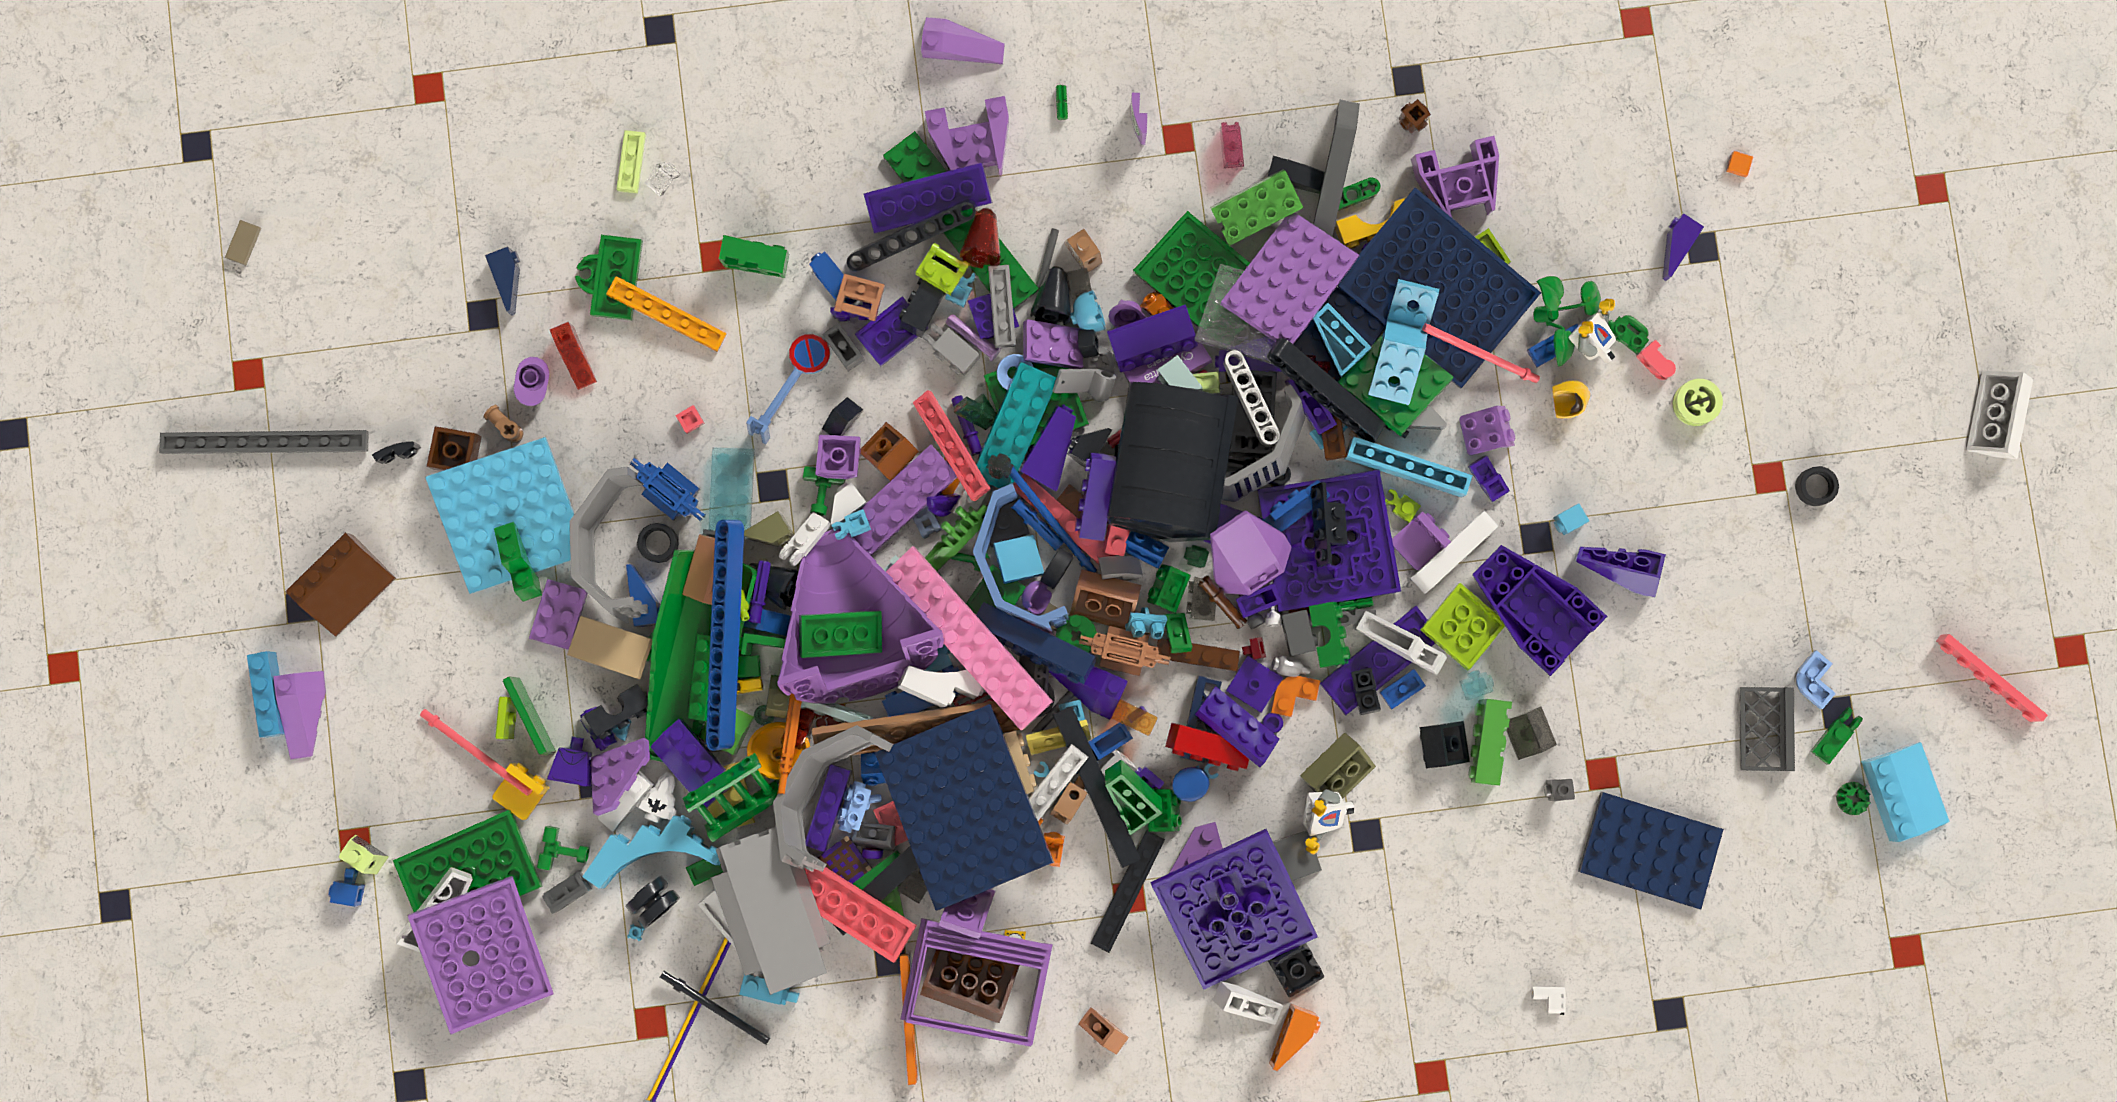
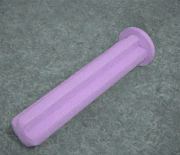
M952 314L947 318L946 325L990 357V361L997 357L1001 348H995L985 338L980 339L976 331Z

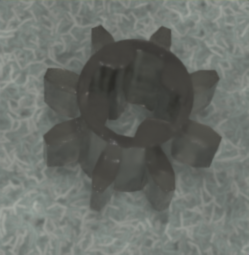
M999 453L997 457L995 455L990 457L986 468L989 469V474L993 478L1000 480L1003 476L1005 478L1009 477L1014 465L1011 464V460L1007 455Z

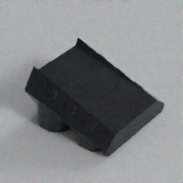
M1306 943L1268 960L1288 997L1294 996L1324 978L1320 966Z

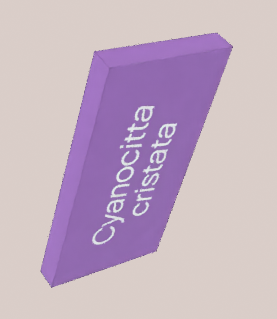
M1196 335L1197 347L1123 373L1129 383L1148 382L1160 384L1157 380L1159 377L1158 369L1177 355L1191 373L1212 363V359Z

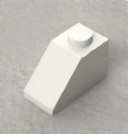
M844 483L837 489L838 493L834 496L831 525L835 522H846L845 516L859 511L867 503L852 483Z

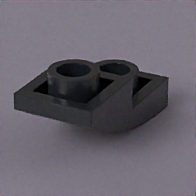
M413 441L401 442L378 450L372 456L376 462L387 464L396 458L395 455L403 459H409L415 456L417 450L421 447Z
M1372 668L1351 672L1359 714L1365 715L1379 712L1381 707Z

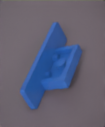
M1315 481L1300 492L1297 489L1287 496L1289 499L1284 504L1278 502L1270 508L1272 513L1262 521L1280 532L1284 531L1312 510L1311 487L1320 483V481Z

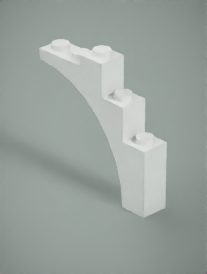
M1004 646L1008 650V652L1014 658H1016V654H1014L1010 648ZM908 666L905 668L897 687L941 708L946 707L947 704L951 705L955 697L953 691L971 699L977 698L978 695L982 696L984 688L967 669L959 672L937 673Z

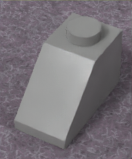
M1429 405L1408 429L1443 430L1446 428L1447 423Z

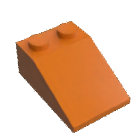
M1290 1004L1269 1062L1273 1070L1278 1071L1313 1037L1314 1033H1318L1321 1022L1318 1021L1319 1017L1315 1012Z

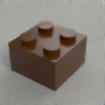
M435 426L426 467L437 471H444L477 460L482 437L476 433Z

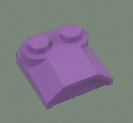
M819 435L816 475L832 479H851L857 477L861 453V438L857 436Z

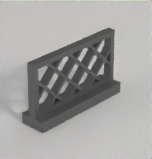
M1740 687L1741 770L1795 771L1794 687ZM1745 691H1753L1760 698L1751 706L1745 700ZM1770 692H1779V701L1774 706L1764 698ZM1761 700L1771 708L1763 716L1754 709ZM1745 704L1749 707V709L1746 712ZM1751 710L1760 718L1752 727L1745 721V716ZM1772 711L1779 716V722L1774 727L1764 719ZM1761 721L1771 729L1763 737L1754 730ZM1751 731L1760 739L1753 747L1746 743V736ZM1773 731L1779 736V743L1774 748L1765 740ZM1762 741L1771 749L1764 758L1754 750ZM1753 752L1760 761L1755 766H1746V757ZM1774 752L1780 758V767H1771L1765 760ZM1762 763H1764L1767 767H1758V766L1761 765Z

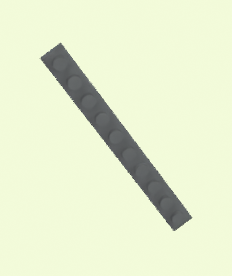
M369 431L160 433L159 453L368 452Z

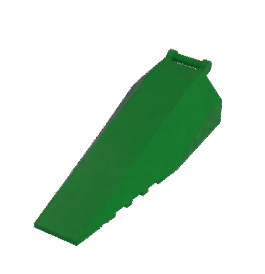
M695 549L674 550L653 632L645 739L649 741L650 759L660 762L663 761L651 749V745L665 730L678 719H683L692 731L699 736L705 722L687 717L696 634L711 635L712 605L683 595ZM743 563L742 590L745 592L746 601L749 604L757 577V570ZM740 617V634H739V641H740L742 629H743L744 622H745V621H742L741 617Z

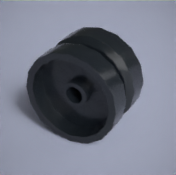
M662 876L645 885L625 906L631 914H637L644 908L646 909L637 920L644 929L654 923L680 899L674 890H669L662 896L660 895L668 886L667 881Z

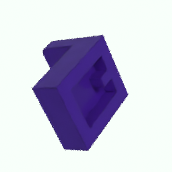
M1146 766L1143 769L1138 767L1135 771L1140 778L1142 776L1146 778L1144 782L1152 789L1155 786L1160 789L1164 784Z

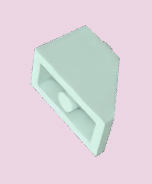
M1178 355L1158 369L1159 377L1157 380L1160 384L1203 391L1201 384Z

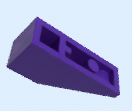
M1684 213L1678 218L1674 217L1668 226L1670 231L1666 239L1663 280L1665 281L1673 276L1704 228L1703 225Z
M1289 378L1284 381L1287 386L1291 385L1301 399L1304 414L1318 435L1337 425L1330 411Z

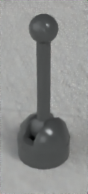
M1256 613L1248 616L1247 623L1252 630L1265 623L1262 615Z

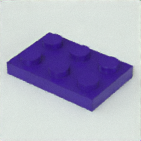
M903 296L880 313L876 321H870L855 333L857 339L880 367L918 338V336L899 327L901 322L898 319L903 308L907 309L909 303Z

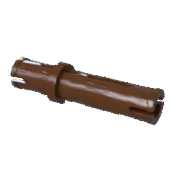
M1208 575L1202 578L1204 582L1200 580L1198 585L1209 595V600L1217 604L1237 629L1243 627L1242 622L1246 624L1247 619L1243 618L1242 614L1224 595V590L1218 588Z

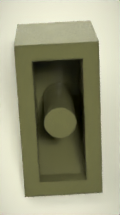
M771 675L765 716L786 718L790 695H786L779 688L777 683L779 676Z

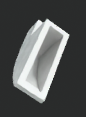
M1368 611L1364 613L1356 628L1359 632L1435 675H1438L1447 659L1443 652L1425 644L1420 637Z

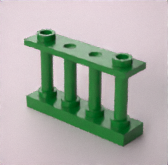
M756 753L745 757L741 762L683 797L686 810L691 812L697 809L707 823L704 827L712 842L773 805L778 795L779 784L775 780L768 784L758 771L762 766ZM750 774L761 787L753 795H750L740 782V780ZM731 786L735 788L743 801L735 806H732L722 794L724 790ZM713 797L725 810L724 813L716 818L713 817L704 805L705 802Z

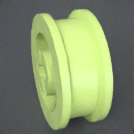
M1693 379L1682 385L1675 392L1672 403L1673 410L1677 418L1683 423L1690 426H1701L1719 415L1723 406V397L1721 391L1713 382L1706 379ZM1688 392L1690 396L1686 400V404L1692 403L1695 400L1700 401L1707 397H1709L1710 401H1706L1700 405L1695 404L1690 406L1689 408H1686L1684 399L1686 393ZM1711 402L1710 410H1709V412L1707 413V412H1706V408L1708 407L1709 403Z

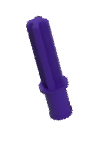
M955 396L951 401L964 433L963 439H966L972 456L980 454L982 447L977 436L979 433L975 431L963 396Z
M758 562L757 577L754 584L752 601H750V618L747 622L761 624L763 605H766L764 599L770 562Z

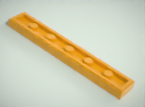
M617 276L606 293L607 296L718 352L727 333Z

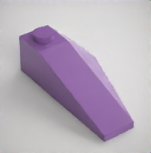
M926 17L921 45L923 58L1003 64L1004 43L950 20Z
M324 671L273 676L276 700L290 759L313 756L317 737L318 721L322 713V701L325 699L326 694Z

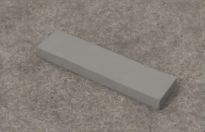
M1009 265L988 266L995 348L1016 347Z

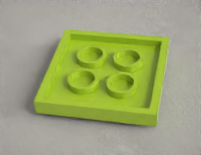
M1458 583L1420 630L1468 671L1505 625L1493 610L1463 584Z

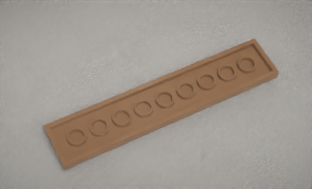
M988 701L918 713L812 728V737L815 745L858 725L894 745L988 704H992L1003 733L1020 729L995 701ZM871 745L853 755L877 752L882 750V748Z

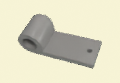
M1060 369L1053 392H1088L1095 401L1103 402L1110 397L1116 375L1106 369Z

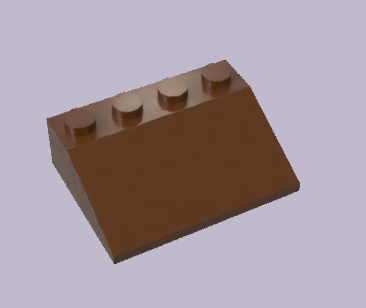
M345 532L285 592L303 610L337 637L396 577L354 535Z
M936 949L920 995L1000 1023L1020 965Z

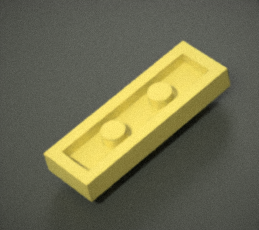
M1087 720L1079 721L1087 740H1091ZM1058 727L1026 735L1031 755L1066 746Z

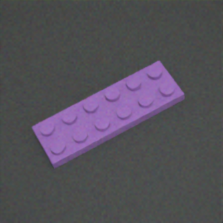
M933 445L928 446L860 509H864L871 530L853 538L870 556L879 550L927 505V497L938 496L957 478L950 464Z

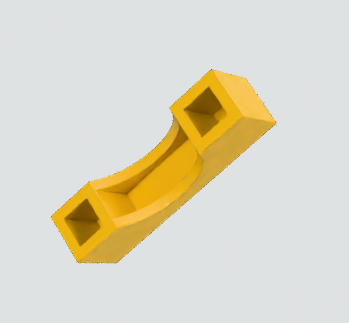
M1405 198L1394 201L1391 206L1390 216ZM1353 215L1336 221L1334 228L1339 242L1349 249L1358 247L1360 242L1367 240L1369 243L1386 221L1379 224H1368L1360 220L1357 215Z

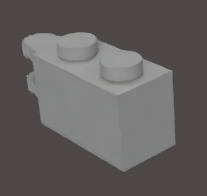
M933 323L930 328L940 338L935 341L929 334L924 333L923 339L933 347L935 351L933 354L943 362L945 359L951 364L949 368L957 375L961 373L965 376L980 359V354L950 328H947L944 332Z

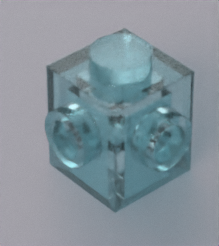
M1479 670L1467 673L1468 678L1459 681L1466 700L1493 692L1494 682L1491 675H1487V672L1480 673Z

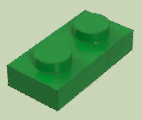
M1185 613L1164 614L1167 617L1165 628L1171 653L1191 652L1192 643Z

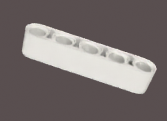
M1236 350L1230 351L1224 359L1225 370L1259 442L1264 447H1272L1280 436L1277 426L1242 353ZM1236 357L1239 360V364L1232 366L1229 364L1228 359ZM1245 376L1248 379V383L1245 385L1239 384L1237 377ZM1253 394L1257 398V402L1254 404L1247 402L1246 396ZM1255 414H1264L1265 422L1260 423L1256 421ZM1264 433H1273L1274 440L1271 442L1265 440Z
M1483 511L1456 535L1446 548L1438 552L1410 579L1424 594L1427 593L1488 537L1498 525Z

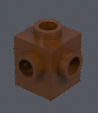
M1418 99L1412 104L1410 102L1407 103L1400 110L1402 113L1398 118L1400 120L1399 123L1404 130H1408L1411 134L1416 130L1420 132L1428 125L1427 120L1431 114L1428 108Z

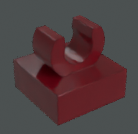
M1263 637L1249 639L1250 646L1242 647L1243 655L1252 654L1253 660L1266 658Z

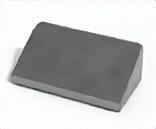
M861 822L859 831L854 830L852 842L859 847L894 851L896 827Z

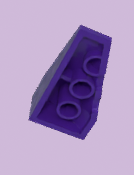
M1580 547L1576 562L1634 593L1655 598L1666 554L1645 549H1638L1637 552H1626V549L1619 548L1616 552L1599 547Z
M1095 666L1085 684L1080 682L1074 683L1062 673L1055 674L1049 670V673L1066 689L1071 691L1078 700H1081L1091 712L1109 720L1128 682Z

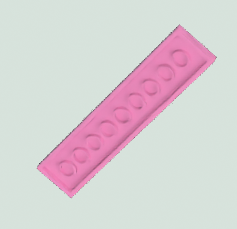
M912 546L886 571L893 578V582L927 614V618L942 630L943 644L1020 730L1025 729L1053 702L915 547Z

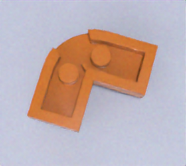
M1302 676L1287 677L1282 680L1275 690L1271 713L1292 717L1296 697L1316 701L1320 680Z

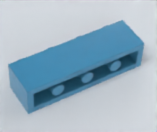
M265 651L247 655L259 738L285 735L276 700L273 677L280 675L277 653Z

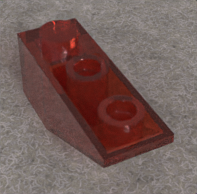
M566 322L550 329L555 345L577 389L580 390L596 383L597 380L574 326Z

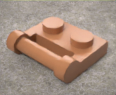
M844 274L835 304V311H846L868 317L871 321H876L885 285ZM845 297L872 304L871 310L844 303Z

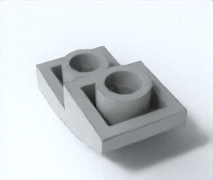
M1109 556L1098 558L1102 580L1122 577V580L1143 577L1140 561L1137 557Z

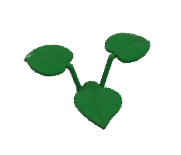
M1546 276L1536 281L1541 289L1545 306L1535 307L1533 317L1537 323L1546 322V326L1558 328L1554 333V348L1558 367L1565 364L1571 358L1575 345L1568 338L1571 332L1569 330L1565 331L1563 326L1553 322L1558 319L1559 311L1584 306L1585 314L1588 316H1592L1599 311L1601 296L1598 286L1593 281H1586L1582 285L1580 292L1582 303L1559 307L1561 304L1560 299L1564 295V287L1558 277Z

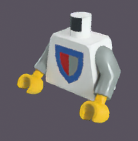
M1606 298L1604 301H1601L1599 309L1602 311L1584 319L1568 337L1578 348V351L1588 360H1593L1600 356L1603 362L1607 364L1615 358V355L1609 348L1616 341V338L1608 325L1610 315L1608 311H1613L1615 307L1614 299Z
M1327 789L1323 792L1308 793L1303 816V824L1310 835V838L1306 839V851L1313 855L1316 854L1320 847L1318 842L1322 836L1331 830L1342 827L1344 815L1354 813V805L1351 801L1344 802L1338 792Z

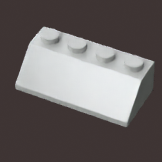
M1982 371L1967 445L1968 451L1997 458H2018L2033 383L2031 377L2024 372Z

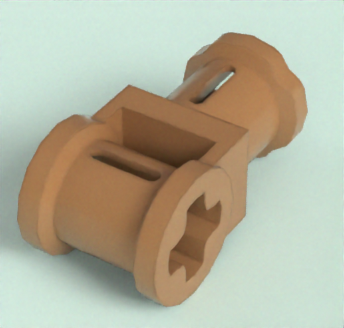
M495 404L487 409L483 418L490 420L504 438L511 443H517L523 438L522 428L509 420L499 410L498 405ZM511 429L514 431L513 435L509 432Z

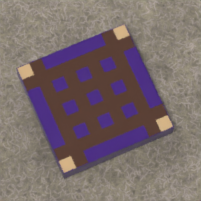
M848 835L817 857V859L827 864L826 868L851 884L873 869L867 860L862 857V853Z

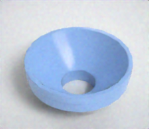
M1008 355L998 364L997 379L1006 390H1008L1012 381L1007 374L1010 367H1018L1019 362L1033 367L1031 362L1024 361L1023 355Z

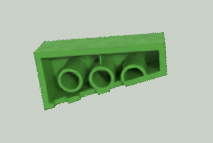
M1481 699L1475 705L1474 713L1477 716V724L1473 725L1472 732L1473 736H1475V745L1471 746L1470 752L1471 757H1473V766L1470 765L1468 772L1471 783L1500 786L1504 758L1500 756V753L1504 752L1507 740L1503 733L1509 728L1510 719L1506 713L1507 709L1512 708L1511 701Z

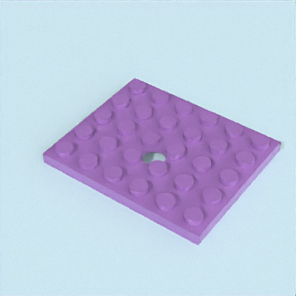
M512 876L408 915L450 1035L554 994ZM467 951H476L479 954V960L476 965L468 966L463 963L462 957Z

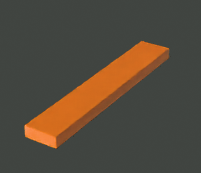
M908 954L900 955L903 1003L910 975V955ZM904 1020L908 1085H916L918 1075L914 1024L906 1023Z

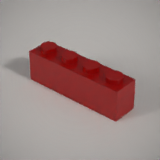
M1171 723L1165 744L1166 748L1172 749L1171 753L1180 756L1188 753L1191 754V759L1198 761L1206 758L1209 759V764L1216 766L1224 763L1227 764V769L1239 771V768L1247 769L1250 759L1222 736Z

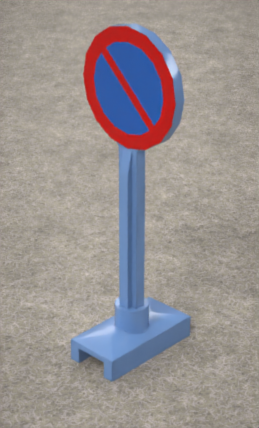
M805 334L792 342L789 349V358L795 367L764 415H761L758 420L752 416L747 420L748 434L751 436L754 433L760 434L762 443L765 445L770 439L768 426L771 423L772 417L801 374H815L827 366L830 359V349L827 342L820 336Z

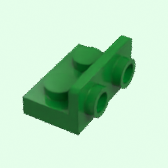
M1162 564L1157 570L1155 582L1148 592L1147 602L1176 613L1191 575L1173 566Z
M1153 789L1162 798L1163 813L1148 823L1149 832L1180 831L1182 824L1179 810L1181 799L1176 796L1173 789Z

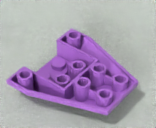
M1248 511L1237 515L1234 519L1210 534L1214 581L1226 594L1250 595L1282 574L1285 570L1291 551V545L1286 536Z

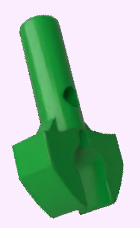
M958 552L951 558L952 560L972 563L974 570L981 572L974 555ZM986 553V559H990L989 555Z

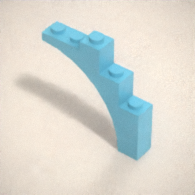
M681 815L673 816L661 834V830L652 824L650 826L642 825L630 843V839L623 834H611L582 877L597 888L603 889L629 864L658 852H685L701 857L714 865H720V861L716 852L717 848L712 845L710 847L703 843L704 839L697 834L691 835L695 827L691 825L692 821L689 818Z

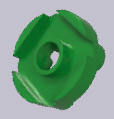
M1069 616V620H1066L1067 624L1057 628L1056 637L1089 653L1091 646L1079 644L1080 641L1077 639L1072 641V634L1070 633L1080 630V637L1082 635L1093 638L1097 633L1094 624L1084 616Z

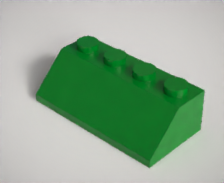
M696 634L687 711L689 719L707 721L711 635Z

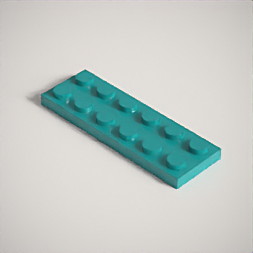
M1019 362L976 462L978 469L988 484L997 488L1013 484L1014 480L1005 469L1012 465L1017 472L1019 471L1053 393L1056 377Z

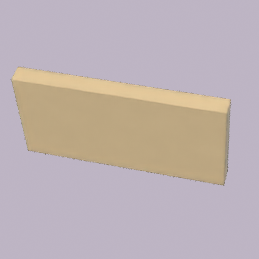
M580 616L567 655L640 679L652 646V639Z

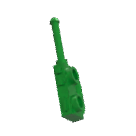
M1625 315L1622 318L1619 316L1615 321H1608L1609 328L1614 334L1616 341L1623 343L1632 352L1639 354L1648 343V329L1634 317ZM1627 325H1631L1640 333L1636 335L1633 331L1627 328Z

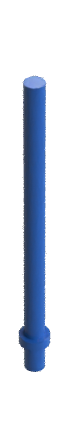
M1012 465L1008 466L1005 469L1006 472L1080 561L1079 565L1081 567L1084 566L1087 571L1095 573L1097 569L1090 562L1091 558L1085 556Z

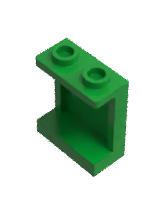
M744 633V637H740L739 650H741V654L751 656L754 644L784 648L786 639Z

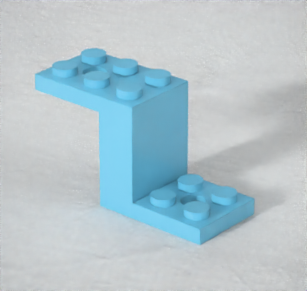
M1398 279L1368 395L1407 405L1410 404L1426 349L1427 333L1422 331V327L1425 323L1430 324L1439 289ZM1415 300L1419 303V306L1412 309L1408 307L1407 303ZM1391 376H1397L1400 382L1392 384L1388 379Z

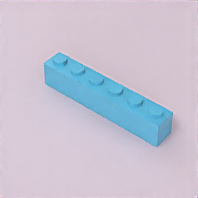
M1353 437L1350 440L1347 457L1344 458L1345 460L1461 498L1467 495L1473 476L1357 437Z

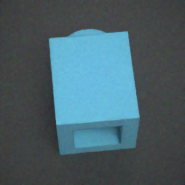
M1576 504L1553 517L1555 528L1559 533L1562 532L1563 535L1589 522L1580 504Z

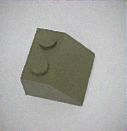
M777 511L746 529L744 536L752 541L776 547L781 545L783 548L794 536V533L784 516Z

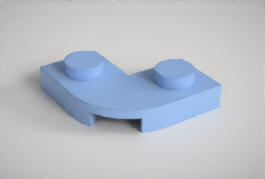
M1815 650L1799 668L1796 675V683L1799 691L1819 709H1823L1836 694L1820 680L1832 666V663Z

